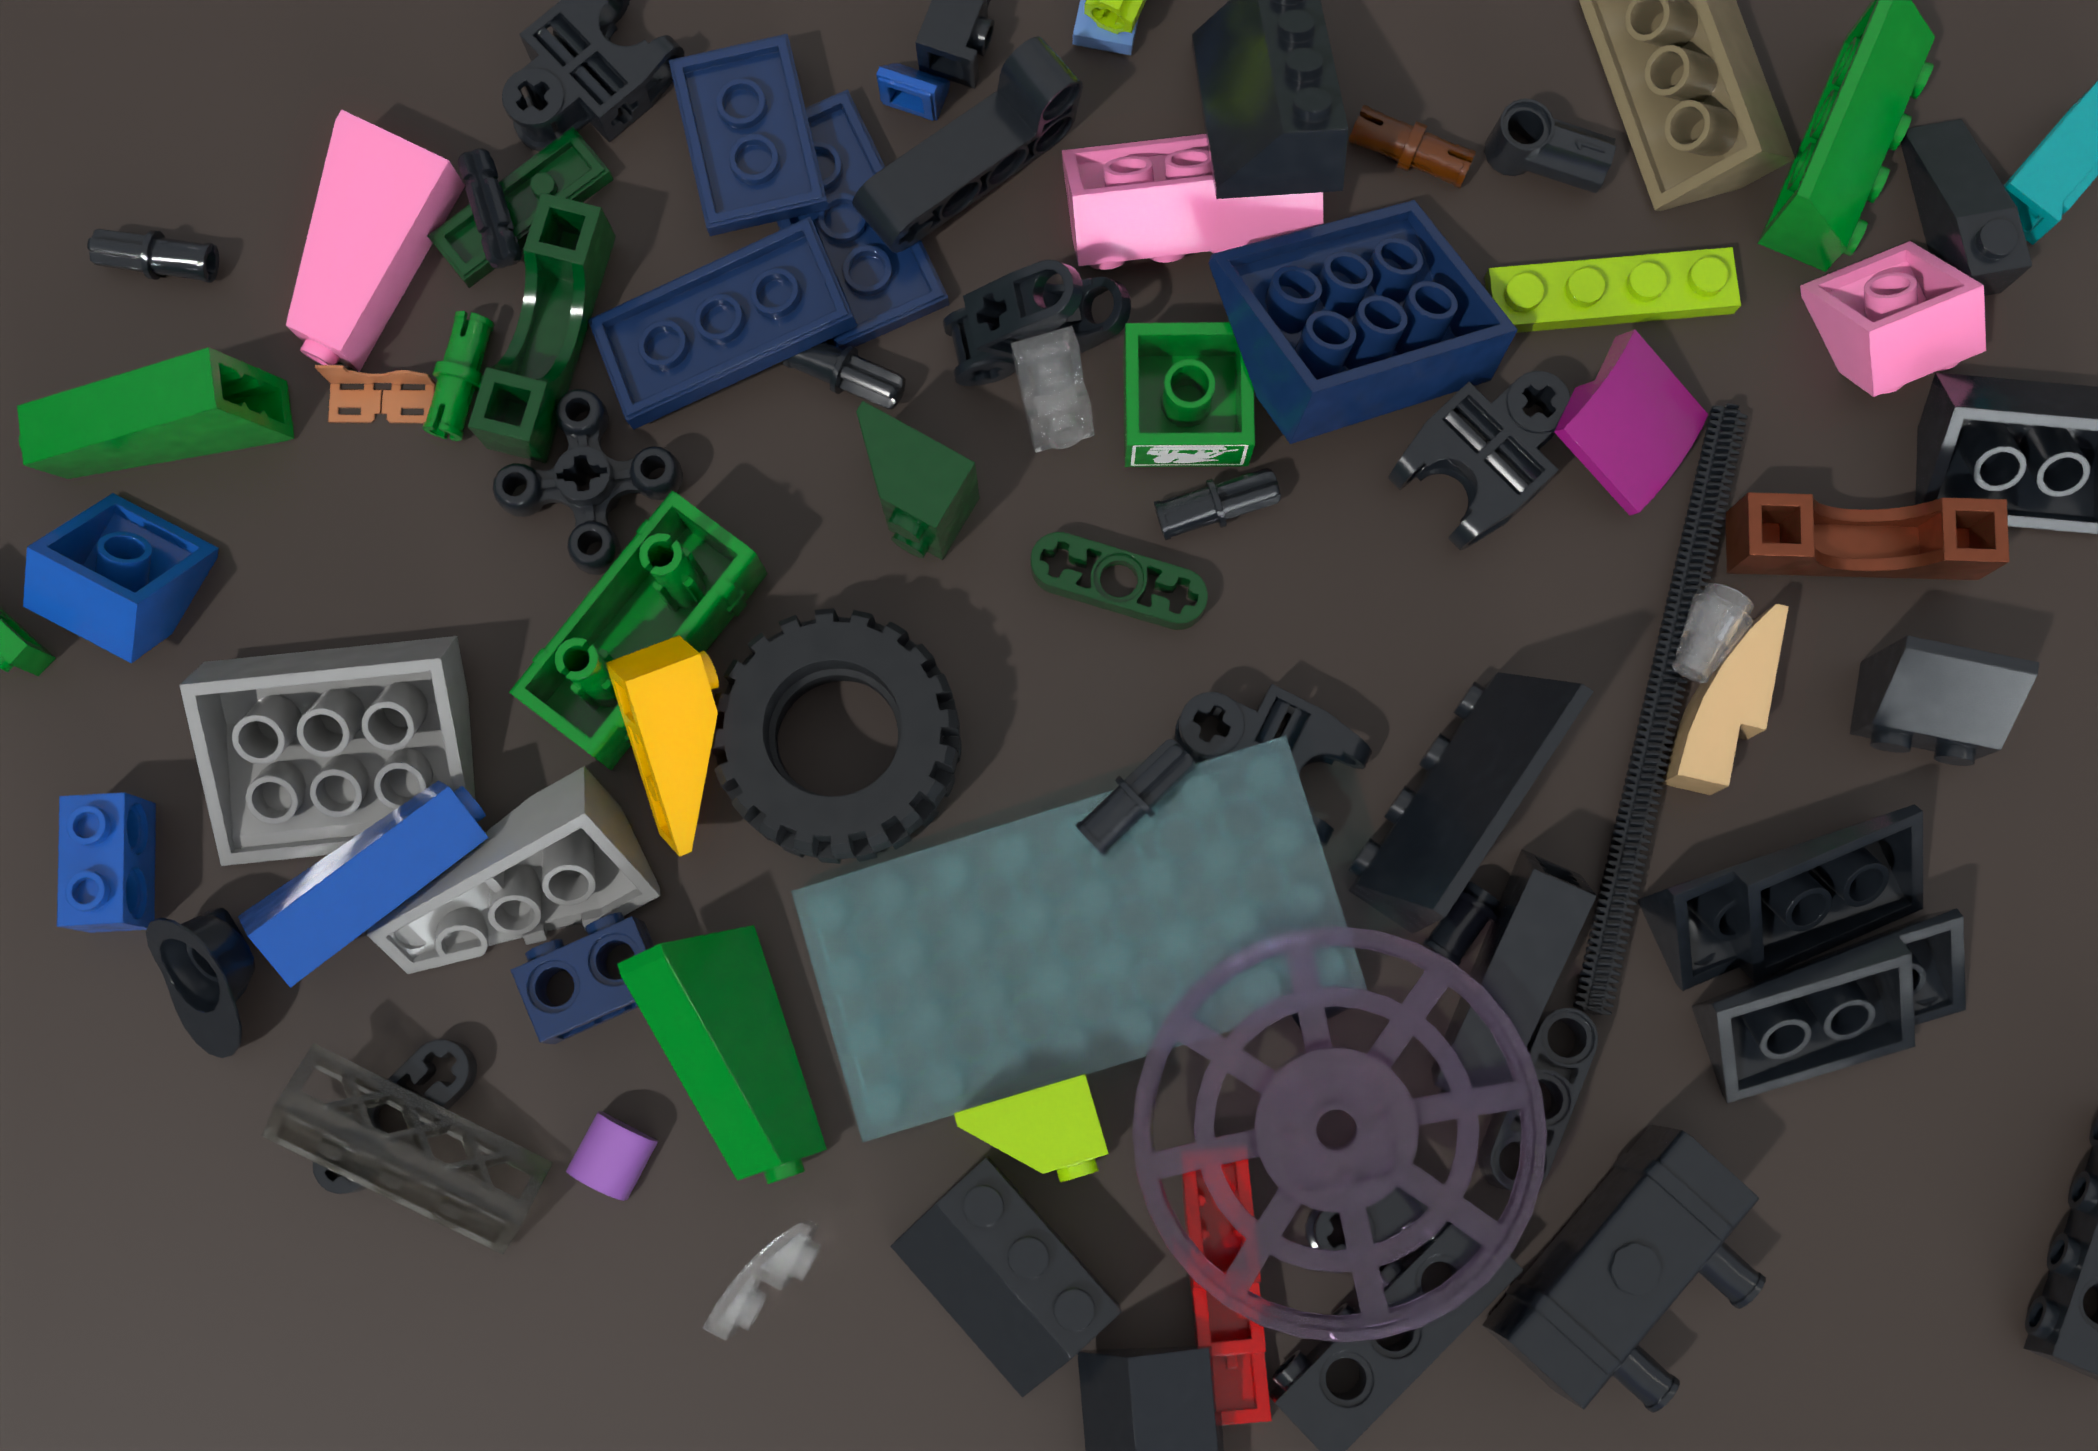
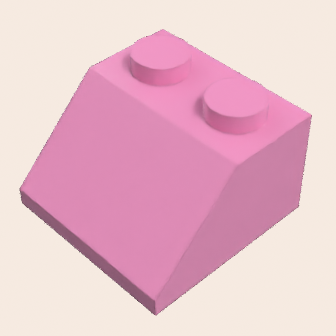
M1911 241L1800 285L1801 297L1839 373L1873 397L1897 391L1904 384L1936 371L1951 369L1959 362L1986 351L1984 285Z

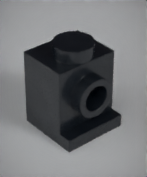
M932 0L915 42L919 70L975 89L979 80L977 54L981 56L986 54L994 32L995 21L988 18V6L991 0Z

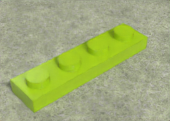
M1733 247L1488 268L1484 276L1486 290L1518 329L1516 333L1734 314L1741 306Z

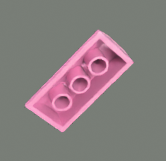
M1206 134L1062 150L1072 239L1078 266L1090 265L1095 269L1107 270L1120 267L1125 261L1150 258L1156 262H1174L1184 258L1186 254L1207 251L1218 253L1324 224L1323 192L1216 199Z

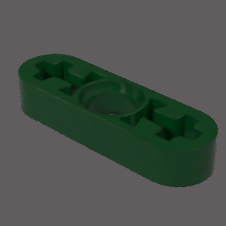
M1053 532L1043 536L1036 542L1031 552L1032 576L1037 585L1049 593L1173 630H1183L1192 627L1204 614L1208 600L1207 587L1203 579L1189 569L1065 532ZM1063 549L1068 551L1069 563L1085 569L1087 556L1098 558L1091 571L1090 589L1079 586L1083 580V573L1064 569L1061 572L1060 578L1050 576L1049 564L1042 561L1043 557L1054 558L1057 550ZM1114 565H1122L1131 569L1137 579L1134 591L1124 597H1113L1106 593L1101 586L1100 578L1107 568ZM1147 574L1158 576L1155 581V590L1173 593L1177 585L1188 587L1187 597L1195 601L1196 605H1185L1181 610V614L1169 611L1170 600L1155 594H1151L1150 607L1139 604L1146 591Z

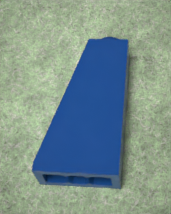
M438 780L247 909L238 918L249 939L291 988L489 837L478 824L480 820L486 817V814L464 786H460L453 792L448 785Z

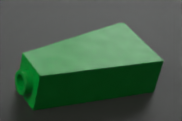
M210 347L17 405L20 430L19 445L22 451L23 465L65 479L295 439L287 380Z
M755 925L660 943L617 964L623 981L737 1181L760 1173H764L767 1185L805 1172L802 1162L803 1158L827 1150Z

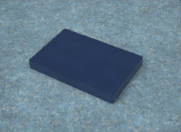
M788 33L669 60L709 236L829 210Z

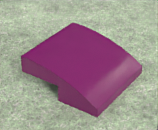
M1634 329L1615 337L1594 381L1575 387L1554 433L1630 516L1640 513L1670 479L1695 442L1708 417V413Z

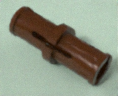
M1363 105L1348 142L1358 144L1398 161L1397 167L1407 172L1412 167L1453 184L1457 188L1461 187L1476 154L1475 150L1467 149L1427 132L1428 126L1418 121L1412 126L1374 110L1370 106Z

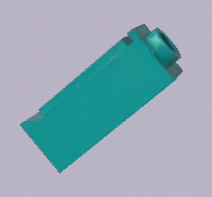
M2098 81L2066 112L2003 185L2017 206L2025 239L2032 245L2062 219V215L2071 208L2098 176Z

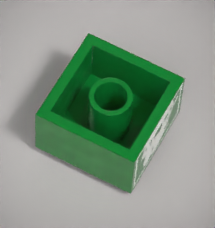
M1230 322L1125 323L1123 346L1125 467L1249 466L1255 446L1254 388Z

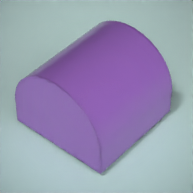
M598 1111L566 1172L598 1192L618 1200H628L658 1140L603 1111Z

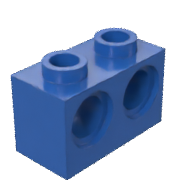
M125 792L59 796L57 927L89 933L147 930L149 923L155 920L156 803Z

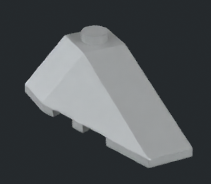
M583 766L526 799L485 832L489 837L367 929V936L407 974L483 956L487 946L524 938L526 945L547 940L548 931L581 923L585 929L593 921L617 912H622L623 916L659 897L660 887L622 807L589 770Z

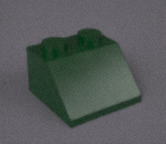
M862 401L856 413L889 531L894 533L891 540L901 549L918 558H924L928 552L943 560L980 498L975 462Z

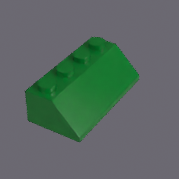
M1872 0L1845 37L1794 156L1795 160L1791 163L1757 244L1824 272L1832 266L1842 253L1851 256L1855 252L1868 225L1867 221L1860 219L1866 201L1873 203L1877 199L1890 172L1889 168L1882 166L1888 149L1892 151L1897 149L1911 123L1912 116L1905 114L1904 110L1910 97L1917 99L1934 67V64L1925 60L1935 36L1912 0Z

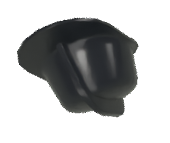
M214 908L181 924L175 920L162 917L151 921L146 930L148 947L164 976L175 1010L184 1028L195 1043L208 1054L219 1058L234 1055L241 1045L242 1025L235 1002L246 991L255 971V962L247 942L231 915L224 908Z

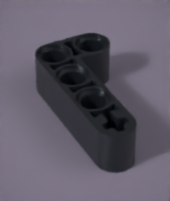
M1037 36L1025 41L1015 49L1003 64L996 92L869 178L855 194L852 201L853 207L892 252L898 253L906 250L1059 143L1073 126L1083 83L1042 37Z

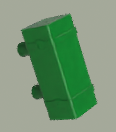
M671 491L648 520L645 519L636 530L637 534L596 585L588 592L584 600L545 648H541L532 659L533 663L509 691L511 695L609 770L614 768L630 748L631 743L606 662L678 635L698 652H706L732 618L740 615L747 606V599L768 574L756 552L674 491Z

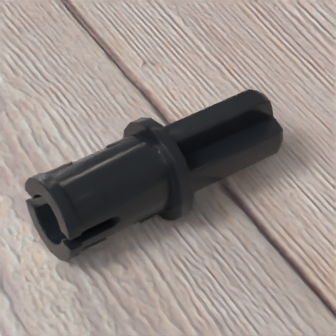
M97 229L94 230L92 238H89L87 243V249L90 251V261L95 265L140 271L148 279L158 280L162 275L212 283L216 279L219 270L220 259L216 245L213 243L202 244L165 238L161 231L150 230L146 235Z
M823 342L783 361V365L788 368H795L829 383L830 390L836 394H840L845 390L886 409H894L902 399L905 391L906 379L903 375L859 357L858 350L852 346H848L843 350Z
M1264 468L1214 484L1211 478L1206 480L1207 487L1163 501H1154L1153 503L1166 541L1173 536L1214 523H1218L1220 528L1226 527L1227 519L1277 504L1281 499V493L1277 478L1272 469Z
M1173 739L1166 740L1125 780L1118 776L1115 781L1119 786L1075 826L1102 855L1106 856L1110 852L1109 849L1146 814L1150 818L1156 815L1152 808L1194 769L1195 762L1193 758L1178 742Z

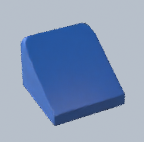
M898 63L879 66L876 76L882 104L932 121L938 120L950 89L949 80Z

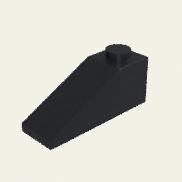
M1962 119L1908 128L1901 141V147L1928 251L1983 284L1984 296L2002 293L2033 266L2017 206Z

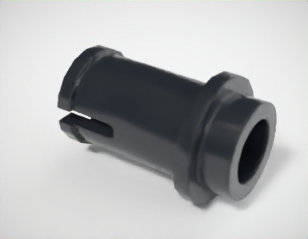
M1469 881L1447 916L1440 920L1429 938H1426L1422 944L1437 956L1458 968L1461 959L1488 920L1495 923L1498 919L1494 912L1500 905V902L1490 893Z

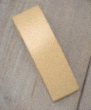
M1775 604L1756 617L1727 646L1706 673L1687 705L1673 738L1674 743L1670 746L1672 752L1669 751L1668 753L1670 759L1666 761V764L1669 765L1664 769L1667 774L1662 776L1665 782H1661V784L1712 795L1729 787L1738 738L1748 740L1767 728L1789 606Z

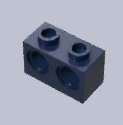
M622 912L607 915L585 927L588 936L568 945H564L562 939H555L538 945L525 953L528 960L527 963L511 969L540 1043L555 1045L638 1008L623 979L614 980L609 975L606 962L609 953L619 945L628 944L635 955L654 947L644 921L633 916L624 919ZM566 970L573 978L574 992L565 1004L556 1007L547 996V985L552 976Z

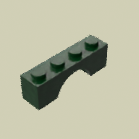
M545 193L540 195L523 249L525 289L518 324L503 357L497 364L486 367L468 424L469 429L487 449L542 463L547 462L558 427L555 416L556 405L560 398L569 391L589 326L588 319H591L616 238L601 207Z

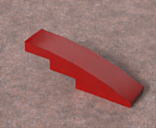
M1247 1145L1180 1151L1196 1346L1212 1347L1216 1412H1221L1222 1425L1272 1421L1264 1353L1266 1352L1259 1286L1261 1275Z

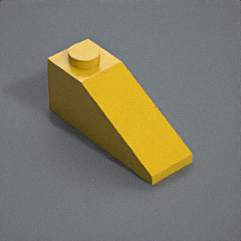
M678 635L606 662V666L658 832L680 857L692 852L718 715L711 690L719 687V681L709 655L705 651L698 652Z

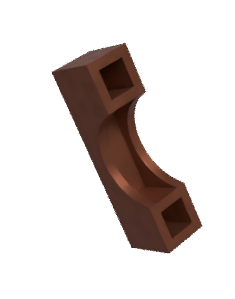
M1748 492L1726 512L1727 573L1979 580L2010 562L2007 499L1939 498L1907 507L1858 510L1836 508L1821 504L1814 499L1813 494Z

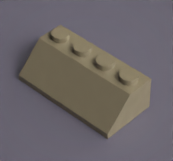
M1579 0L1654 210L1664 211L1741 189L1795 160L1736 0Z

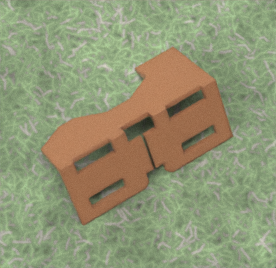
M315 365V369L331 383L329 423H373L375 421V414H387L386 419L389 423L423 424L426 421L435 391V381L429 374L409 370H396L384 374H368L347 370L344 365ZM374 383H391L392 387L391 390H383L382 396V390H374ZM341 384H364V390H340ZM402 384H425V390L401 389ZM339 408H361V415H339ZM402 409H424L423 415H401Z

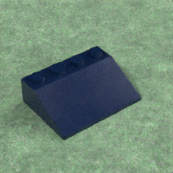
M1415 200L1214 253L1211 255L1208 263L1256 397L1290 444L1457 392L1468 382L1476 386L1491 381L1518 330Z

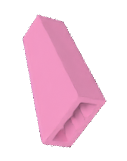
M342 109L335 120L286 326L303 342L300 351L313 361L321 365H337L340 362L360 372L433 244L427 235L445 223L465 184L449 160Z

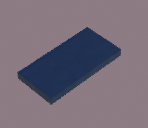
M847 89L805 108L829 210L776 221L779 230L807 217H811L816 225L858 324L857 327L831 338L834 346L843 350L848 346L855 348L949 305L948 295L921 240L904 251L892 252L853 207L852 201L859 188L874 174L882 170L885 165Z
M807 217L588 319L625 420L633 430L858 326L817 227L811 217Z

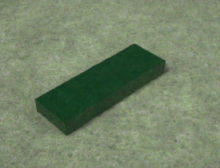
M574 127L498 182L502 186L514 227L513 233L517 237L520 250L525 246L541 193L583 203L614 180L609 169ZM470 204L427 235L468 288L496 269L486 259L481 243L482 235L478 232Z

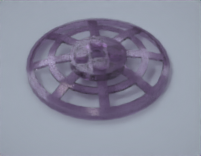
M1341 926L1298 929L1257 941L1223 959L1196 981L1166 1016L1148 1050L1136 1090L1132 1130L1136 1173L1148 1212L1167 1248L1192 1279L1224 1306L1263 1327L1298 1338L1340 1343L1383 1339L1420 1328L1456 1309L1488 1283L1514 1251L1533 1214L1544 1176L1547 1140L1543 1095L1530 1054L1511 1019L1487 990L1455 963L1414 941L1377 930ZM1340 946L1370 949L1404 959L1425 971L1402 1003L1388 996L1360 988L1320 987L1313 948ZM1286 954L1294 993L1281 996L1256 1009L1235 1026L1226 1038L1192 1017L1203 1002L1232 977L1266 959ZM1448 986L1463 997L1489 1027L1507 1060L1513 1082L1472 1088L1468 1074L1454 1049L1440 1032L1425 1020ZM1336 1006L1361 1009L1381 1015L1390 1021L1368 1053L1350 1047L1332 1046L1324 1007ZM1298 1013L1305 1052L1289 1059L1275 1071L1243 1050L1248 1042L1266 1027L1288 1015ZM1413 1036L1425 1046L1437 1061L1448 1081L1450 1092L1411 1098L1403 1082L1391 1070V1067ZM1176 1040L1210 1060L1196 1099L1194 1120L1195 1142L1155 1151L1153 1126L1156 1094L1167 1057ZM1230 1073L1261 1094L1255 1111L1254 1129L1215 1137L1216 1103L1226 1074ZM1519 1109L1522 1129L1519 1168L1509 1202L1499 1221H1496L1463 1198L1470 1184L1477 1160L1479 1142L1478 1115ZM1330 1110H1343L1350 1114L1355 1122V1132L1352 1139L1340 1147L1327 1146L1317 1137L1316 1126L1318 1120L1324 1113ZM1457 1119L1456 1152L1449 1176L1443 1184L1412 1163L1418 1146L1419 1125ZM1260 1156L1264 1168L1279 1188L1259 1220L1252 1216L1235 1196L1223 1174L1222 1164ZM1201 1169L1204 1182L1217 1207L1233 1227L1247 1238L1225 1274L1207 1260L1185 1233L1167 1199L1161 1179ZM1397 1186L1429 1207L1420 1218L1404 1231L1383 1242L1373 1243L1366 1207L1385 1198ZM1301 1204L1321 1211L1339 1212L1347 1249L1329 1250L1312 1248L1282 1237V1234ZM1447 1221L1483 1245L1469 1263L1441 1286L1408 1303L1388 1308L1379 1266L1392 1263L1417 1250L1439 1232ZM1269 1255L1283 1262L1308 1270L1333 1273L1352 1272L1361 1314L1337 1316L1302 1312L1267 1301L1249 1291Z

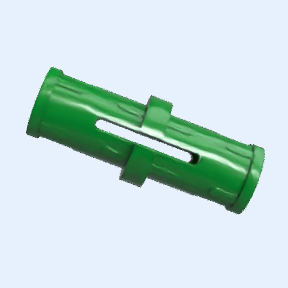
M466 311L455 312L454 324L443 361H437L432 375L436 377L437 383L426 421L422 427L425 432L442 439H446L449 433L452 441L463 440L466 419L474 391H479L483 379L480 370L490 334L495 326L494 322L473 312H471L470 320H468V313Z

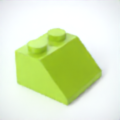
M1085 1074L954 1113L957 1127L1042 1174L1056 1170L1060 1182L1099 1171L1095 1158L1109 1154Z

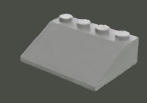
M457 636L203 662L179 685L221 866L329 855L438 780L448 785L453 792L460 786H464L475 799L469 698Z

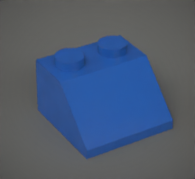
M112 493L27 546L23 607L129 663H133L173 634L217 560L219 548Z

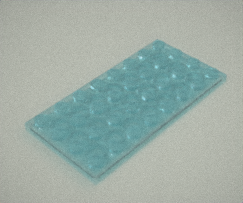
M1282 736L1195 764L1194 769L1152 808L1156 815L1150 818L1146 814L1109 849L1110 852L1106 856L1102 855L1075 825L1090 814L1113 790L791 891L862 1142L945 1118L959 1111L1083 1074L1093 1073L1366 990L1367 986L1287 737Z

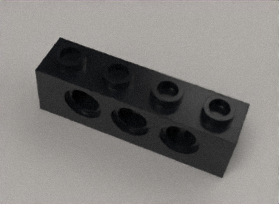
M2097 1116L2090 1130L2089 1141L2093 1148L2085 1171L2078 1174L2069 1191L2068 1204L2072 1209L2064 1232L2054 1239L2048 1251L2047 1268L2050 1272L2042 1296L2037 1297L2032 1302L2026 1315L2025 1329L2028 1336L2023 1348L2098 1380V1309L2091 1318H2088L2083 1308V1298L2086 1291L2092 1286L2098 1294Z
M1454 1207L1446 1214L1440 1208L1432 1213L1413 1234V1237L1419 1243L1401 1261L1393 1255L1371 1274L1366 1284L1372 1290L1354 1309L1348 1303L1340 1306L1327 1318L1319 1329V1332L1325 1338L1307 1356L1300 1350L1296 1351L1273 1374L1271 1379L1277 1386L1269 1393V1396L1319 1451H1346L1523 1271L1466 1210ZM1444 1262L1452 1274L1451 1287L1444 1296L1430 1299L1422 1290V1274L1432 1263ZM1387 1310H1399L1406 1322V1330L1402 1339L1390 1346L1378 1344L1374 1336L1376 1319ZM1340 1358H1351L1356 1361L1359 1367V1379L1356 1385L1345 1393L1330 1391L1326 1384V1373L1329 1366Z

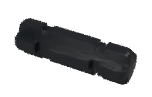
M483 148L464 152L458 158V165L462 179L466 181L467 186L465 189L478 232L482 235L481 243L486 259L496 269L515 265L520 262L522 253L517 237L513 233L514 227L502 186L499 185L497 180L499 176L494 160L490 156L489 151Z

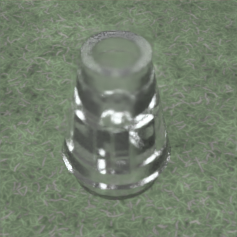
M1709 583L1702 593L1695 594L1691 601L1676 652L1677 656L1672 664L1673 669L1690 680L1707 683L1712 673L1717 670L1752 626L1753 620L1750 614L1754 608L1753 602L1741 592L1718 583Z

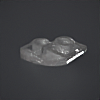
M1069 326L1011 343L1019 389L1035 452L1051 448H1068L1077 444L1082 439L1095 436L1091 402L1083 381L1080 349L1073 327Z
M808 1219L804 1220L765 1246L730 1283L714 1306L702 1329L725 1341L734 1336L739 1327L750 1331L768 1295L758 1290L762 1281L779 1290H783L789 1286L793 1277L801 1281L805 1280L821 1248V1244L812 1240L819 1225Z

